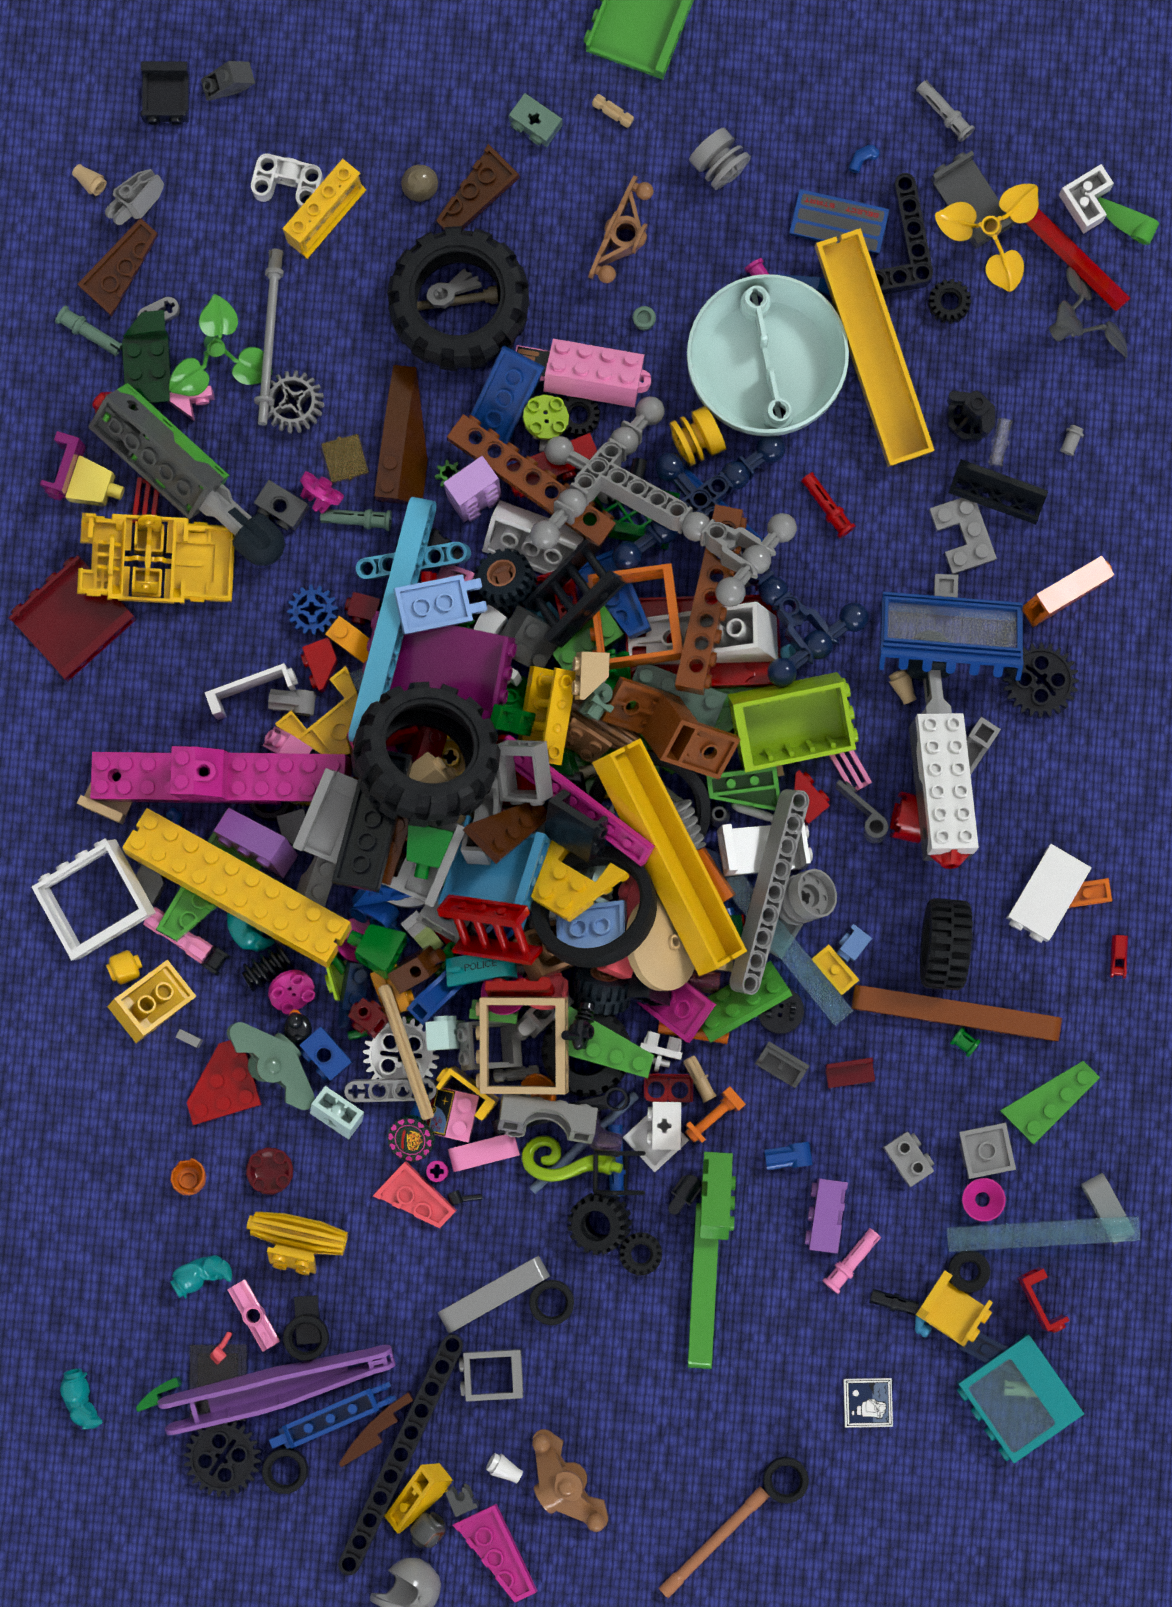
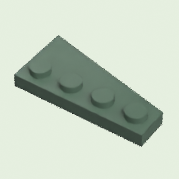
M652 664L637 666L632 678L633 681L679 696L698 722L715 727L727 696L726 693L711 687L710 689H705L704 695L678 691L675 687L677 674Z

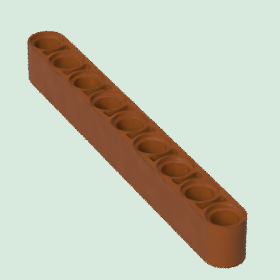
M854 985L851 1009L1057 1042H1059L1062 1024L1061 1017L861 985Z

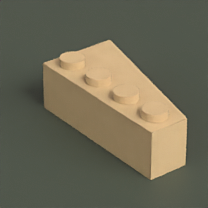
M428 752L412 763L409 774L410 778L424 783H442L459 776L452 766H446L440 757L435 758ZM475 811L469 815V816H471L473 819H474V813H475ZM461 814L457 823L461 824L464 822L466 816Z

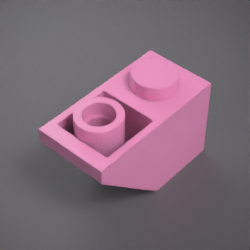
M276 726L266 734L263 744L265 748L273 753L309 754L313 749L295 736Z

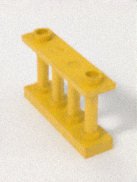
M530 666L523 710L535 713L536 716L531 735L518 734V740L547 741L549 764L562 765L573 700L572 682L576 679V671L560 668L551 670Z

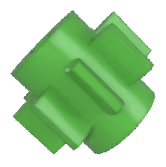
M446 460V465L443 467L437 466L440 474L435 475V479H442L441 488L444 487V482L448 480L446 476L447 471L451 470L452 476L459 472L457 471L458 462L451 465Z

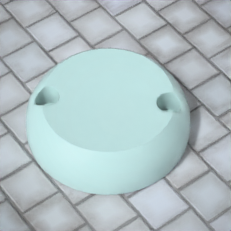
M763 274L750 276L732 282L719 290L706 302L698 313L691 328L687 344L688 373L700 401L723 424L734 430L755 436L785 435L798 431L816 421L836 400L842 389L848 368V340L842 321L833 306L811 286L799 280L781 275ZM757 295L760 296L763 300L760 303V305L758 303ZM780 408H783L786 413L783 416V418L781 416Z

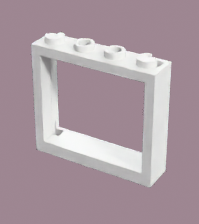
M105 838L100 842H96L94 849L89 852L84 850L75 855L76 860L71 863L67 861L56 867L57 871L55 873L42 875L38 879L39 882L32 886L71 961L83 958L156 914L116 839L107 840ZM109 853L139 909L80 944L50 888L104 854Z

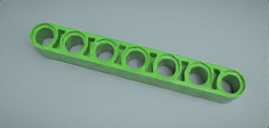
M696 1203L688 1368L712 1369L719 1239L700 1238L701 1203Z

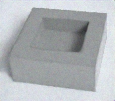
M935 574L934 596L958 598V575Z
M179 1029L176 1038L196 1048H200L203 1039L182 1029Z

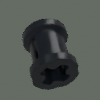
M214 945L212 953L201 965L219 976V970L227 959L230 960L231 956Z

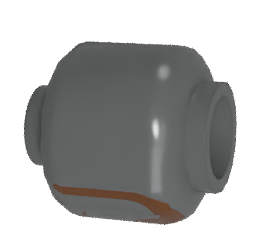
M435 1512L422 1513L410 1528L413 1543L419 1548H433L445 1535L446 1529L443 1518Z

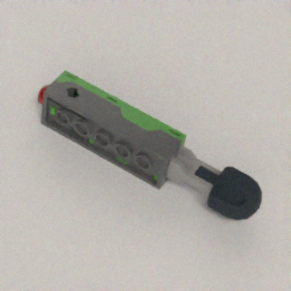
M127 383L113 392H101L93 400L92 406L96 414L88 428L189 520L201 512L206 516L215 517L235 535L232 540L234 548L254 565L267 566L274 564L282 556L285 540L277 526L263 513L251 517L234 502L230 490L224 486L230 475L130 384Z

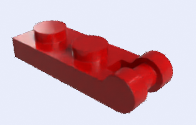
M545 976L539 978L538 981H530L526 978H518L516 981H507L502 978L485 981V991L488 996L552 997L555 993V988L550 978Z

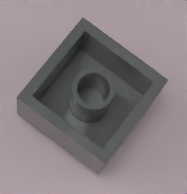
M519 605L500 634L516 638L517 651L512 659L529 668L530 666L544 668L557 645L550 643L544 636L551 629L546 619Z

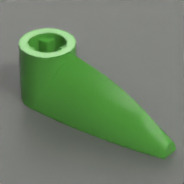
M1098 198V202L1107 214L1106 217L1117 228L1131 236L1133 240L1144 245H1150L1159 226L1157 220L1107 199Z

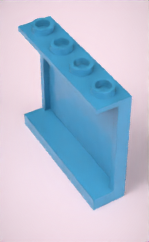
M468 815L461 824L466 827V825L473 822V818ZM536 832V834L530 835L497 864L491 859L490 865L467 864L460 851L461 841L446 876L444 887L441 888L438 895V905L444 901L448 894L526 905L530 910L533 901L531 894L549 849L551 839L545 833ZM526 918V919L524 920V922L521 924L523 929H524V926H525V923H526L527 918Z

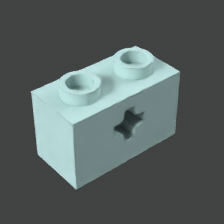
M456 1016L433 1017L434 1021L425 1022L427 1051L460 1049L457 1039L458 1023H465V1020H457Z
M325 1086L311 1104L310 1114L349 1140L362 1123L364 1112Z

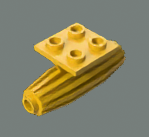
M255 1212L254 1216H249L247 1222V1229L250 1230V1235L275 1245L274 1248L268 1247L267 1254L269 1263L273 1264L272 1266L276 1269L286 1270V1268L296 1269L295 1272L302 1275L316 1274L317 1268L314 1254L343 1255L345 1251L348 1232L322 1221L286 1213Z

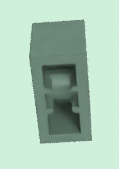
M524 93L509 114L511 127L520 133L522 131L530 136L529 139L539 146L543 144L545 147H548L563 126L562 118L526 93ZM538 119L539 124L534 123L531 125L530 120L536 121Z

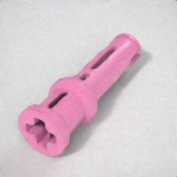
M869 1228L842 1262L836 1263V1268L828 1278H824L822 1281L835 1293L839 1294L840 1288L848 1278L852 1279L853 1271L881 1237Z

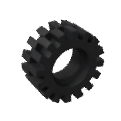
M950 279V281L942 280V283L938 282L930 293L928 299L930 313L935 315L934 318L936 320H942L941 323L949 322V324H953L954 321L959 322L961 318L966 316L970 308L971 294L967 291L966 285H961V281L958 280L957 283L954 282V279ZM947 293L954 294L958 298V306L952 310L945 309L941 304V297Z
M567 396L566 400L563 399L569 414L568 426L565 429L567 434L570 436L572 434L578 438L579 436L593 433L600 419L597 403L594 400ZM576 407H582L588 413L587 420L581 424L574 423L570 419V412Z
M633 1233L623 1241L620 1247V1261L628 1272L635 1275H648L652 1273L662 1260L660 1243L648 1233ZM642 1244L649 1248L650 1258L645 1263H637L633 1260L631 1252L636 1245Z

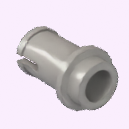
M1070 425V428L1066 429L1068 433L1060 451L1074 456L1079 440L1084 437L1082 428Z

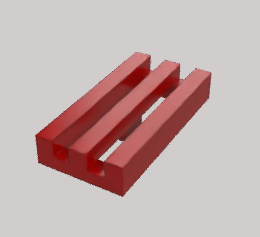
M141 477L137 478L132 515H139L143 484H146L142 515H147L151 484ZM156 489L154 490L151 515H157L160 492Z

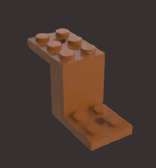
M621 676L613 689L611 700L606 703L614 706V709L611 713L604 712L600 717L604 722L642 734L661 761L716 779H720L741 740L738 735L698 722L679 696ZM636 701V705L633 708L626 709V705L629 702ZM708 747H714L711 754L704 755V751Z

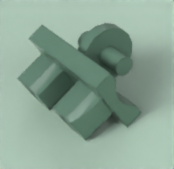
M602 683L583 700L577 712L587 719L592 718L596 721H599L604 712L611 713L614 706L605 703L609 702L612 698V688L608 684Z

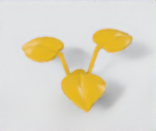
M1020 184L1006 190L999 201L1001 210L1006 212V214L997 218L995 216H987L982 222L975 224L977 219L976 211L966 202L953 203L935 213V219L939 228L952 240H969L972 237L973 228L979 227L982 228L986 235L993 237L1000 255H993L989 258L986 264V274L993 284L1008 292H1012L1019 285L1024 273V261L1015 250H1009L1004 253L997 235L1002 229L1001 221L1009 216L1016 223H1027L1035 217L1039 206L1038 186L1035 184Z

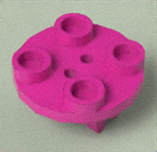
M305 471L300 478V482L304 486L300 496L303 499L307 497L309 501H312L314 497L316 498L312 507L315 512L319 510L323 514L331 504L339 505L344 498L341 492L331 487L333 485L332 482L325 477L317 479L313 474Z
M288 970L279 974L269 986L268 997L271 1004L277 1010H281L284 1014H289L292 1010H298L314 999V984L306 972Z

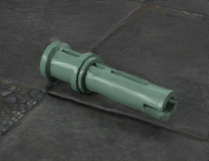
M67 305L63 306L59 311L55 323H61L68 327L74 335L81 334L115 357L119 354L118 350L121 351L123 344L87 323L86 317L73 313Z
M327 509L323 514H320L321 523L364 526L368 530L371 528H385L386 531H390L392 511L373 512L372 509H368L365 512Z

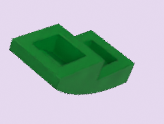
M494 704L490 720L493 722L495 729L530 736L536 714Z
M177 1376L153 1389L137 1405V1412L158 1405L157 1402L161 1399L160 1393L182 1385L180 1377Z

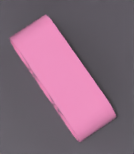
M505 1134L448 1149L453 1172L520 1155L516 1137H509Z

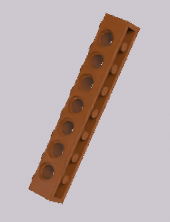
M463 414L448 434L447 441L474 460L483 456L499 478L553 515L555 500H558L560 493L564 490L570 489V485L567 483L562 485L556 481L557 476L547 469L542 471L537 467L538 463L530 456L524 458L518 453L519 449L510 442L507 444L499 440L500 435L490 428L486 431L480 426L481 422L472 415L467 417ZM472 434H479L482 437V441L479 444H472L469 438ZM493 447L501 450V455L497 458H492L488 455V451ZM510 461H517L520 464V468L512 472L507 468V464ZM535 474L539 477V482L536 485H530L526 482L527 476ZM548 488H555L559 494L556 498L550 499L545 495V491ZM591 501L585 508L584 513L575 518L574 524L571 525L567 522L564 524L583 538H587L601 547L616 526V523L613 521L614 517L605 510L602 512L594 508L596 504ZM587 515H593L597 522L593 526H587L584 524L583 518Z
M715 504L712 517L715 522L723 523L734 529L738 527L746 529L747 518H744L742 509ZM737 546L731 551L735 554H740L741 546ZM705 548L675 681L676 690L704 695L705 689H710L712 675H709L711 666L715 667L717 653L714 652L716 644H720L722 630H719L720 622H725L727 608L719 601L713 605L706 603L708 597L716 596L715 589L719 583L713 582L711 577L714 574H721L724 576V579L731 576L734 577L736 571L722 566L720 559H717L716 555L707 550V548ZM706 618L712 619L713 624L710 627H703L701 625L702 620ZM699 641H706L708 646L706 649L699 650L696 648V644ZM699 663L703 665V669L700 672H693L690 670L691 666Z

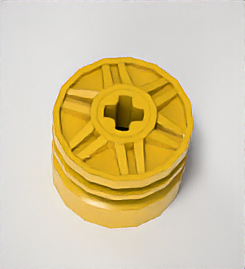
M705 406L691 412L692 424H689L684 416L680 417L682 428H680L675 420L669 423L673 442L680 456L685 459L690 467L696 464L693 456L694 453L700 462L704 461L702 451L704 448H706L711 456L726 450L722 434L711 412Z

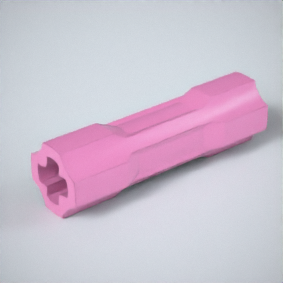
M154 907L156 914L144 920L143 925L176 944L199 963L204 962L212 951L213 945L191 932H188L176 942L156 931L165 913Z

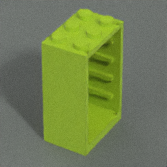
M838 672L795 680L786 687L771 685L727 694L734 734L738 735L741 739L737 750L739 761L745 773L856 750L855 742H859L857 729L854 728L851 720L855 719L852 705L850 706L849 700H847V697H851L850 687L846 683L845 678H841Z

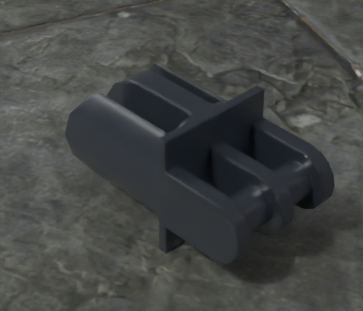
M683 1176L671 1191L675 1195L668 1206L671 1214H678L685 1203L691 1206L699 1194L701 1183L696 1176Z

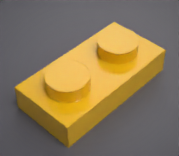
M829 944L811 959L813 964L841 996L859 981L858 977Z

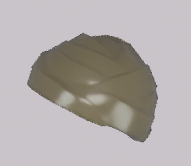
M414 165L408 168L402 177V190L412 201H427L435 195L438 189L437 175L426 165Z

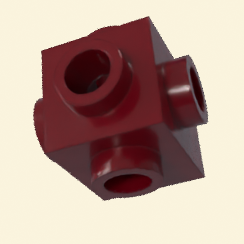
M364 998L351 1007L350 1014L348 1015L353 1022L351 1026L360 1034L366 1032L374 1039L389 1021L381 1011L383 1008L374 1000L368 1002Z

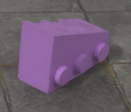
M230 808L227 809L214 829L220 844L227 848H235L242 856L253 859L284 878L298 856L286 837Z
M817 1178V1183H812L811 1197H815L814 1207L809 1206L808 1221H812L811 1230H806L805 1244L809 1245V1250L838 1254L842 1215L845 1208V1191L847 1190L848 1182Z

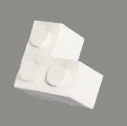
M1102 164L1064 186L1059 194V197L1083 234L1102 223L1107 215L1097 198L1109 192L1114 183Z

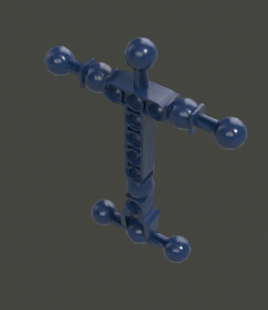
M779 436L761 437L757 442L756 452L746 459L740 455L737 461L725 464L718 475L711 477L698 488L684 474V462L676 453L667 452L662 454L656 461L655 469L661 479L673 481L685 495V498L681 501L688 508L692 507L693 512H701L707 517H711L714 513L715 504L719 505L727 493L730 495L733 490L745 487L749 480L753 479L754 469L764 462L775 463L781 460L786 451L785 444ZM718 485L723 491L715 492L712 486ZM702 499L705 505H696L694 500ZM652 520L649 525L645 526V535L634 543L623 542L615 547L612 553L615 566L620 570L637 568L645 551L653 545L659 549L662 544L672 542L676 538L678 531L670 530ZM770 566L763 573V577H751L748 581L752 586H755L756 591L759 590L761 600L767 605H771L773 611L776 610L777 617L786 629L785 638L798 651L789 659L777 658L769 664L767 669L768 678L775 686L786 687L792 684L796 679L797 669L806 662L813 664L814 659L827 657L832 651L833 644L839 645L838 638L847 631H860L868 623L869 618L866 608L860 603H849L840 610L839 620L828 628V625L815 609H807L796 597L791 596L792 593L791 591L788 592L785 581L775 577V572L770 571ZM783 606H791L794 612L788 613L784 611ZM805 621H809L816 630L808 633L803 641L794 628L801 626Z

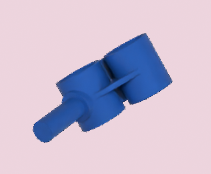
M381 902L358 907L352 906L349 910L351 916L361 923H366L369 920L370 924L402 931L396 921L400 913L391 903Z

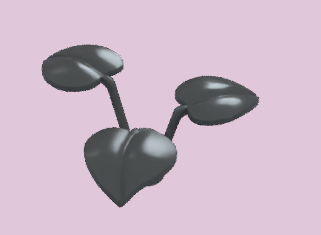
M1067 266V280L1071 288L1078 294V300L1073 306L1065 300L1060 302L1057 320L1049 326L1051 335L1056 341L1060 342L1069 335L1080 337L1083 333L1102 329L1105 331V336L1111 345L1126 359L1128 352L1125 337L1113 322L1108 321L1106 325L1101 324L1083 329L1082 323L1074 310L1081 304L1084 298L1087 301L1092 299V291L1090 286L1070 266Z

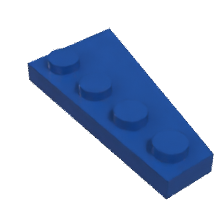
M614 549L596 557L606 572L609 570H620L615 566L612 559ZM588 562L578 571L587 583L588 575L596 574ZM626 583L604 605L630 639L652 630L633 583Z

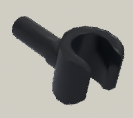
M460 1190L449 1193L448 1198L451 1204L456 1205L467 1201L482 1200V1194L462 1196Z

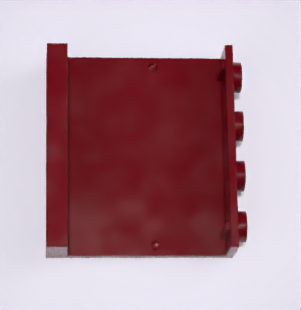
M78 555L75 558L70 557L63 564L64 568L58 573H52L45 580L46 584L41 589H34L28 595L29 599L23 605L20 603L15 606L11 611L12 615L8 617L67 682L137 620L118 599L107 600L108 596L102 594L101 597L77 594L78 568L91 570Z

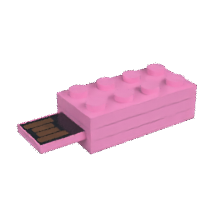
M553 339L550 351L519 345L516 347V352L545 367L539 379L544 381L543 392L635 408L637 394L648 391L651 385V375L647 371L642 370L644 354Z

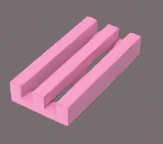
M854 750L848 751L862 775L863 783H861L845 753H838L857 784L854 787L857 791L872 783ZM837 754L829 755L844 783L847 781L851 784L835 756Z

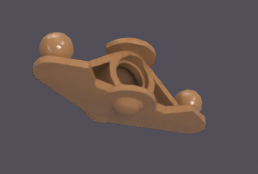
M635 175L632 177L617 211L614 212L612 218L608 219L605 224L603 242L588 278L593 279L596 274L603 283L612 282L616 277V271L612 266L606 264L635 254L647 240L646 230L648 224L644 223L641 227L632 193L633 191L636 192L637 197L641 200H648L652 197L654 190L648 182L637 183L638 177ZM628 203L630 204L632 217L623 216ZM628 229L634 232L635 236L632 240L623 242L618 239L616 234L620 230ZM611 245L614 251L606 255Z
M547 1429L538 1430L534 1434L532 1441L536 1454L539 1483L534 1485L537 1499L548 1513L553 1514L558 1511L587 1524L588 1529L593 1532L601 1531L608 1523L605 1501L588 1496L584 1490L587 1484L586 1471L575 1462L566 1463L561 1456L563 1440Z

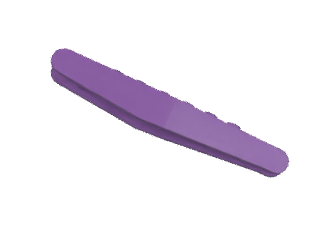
M380 1345L369 1349L264 1369L168 1395L158 1400L157 1403L161 1409L190 1404L193 1417L172 1422L165 1427L167 1435H176L282 1409L367 1376L390 1370L396 1363L391 1346ZM368 1362L367 1364L349 1370L347 1367L354 1364ZM207 1399L211 1412L199 1415L195 1402Z

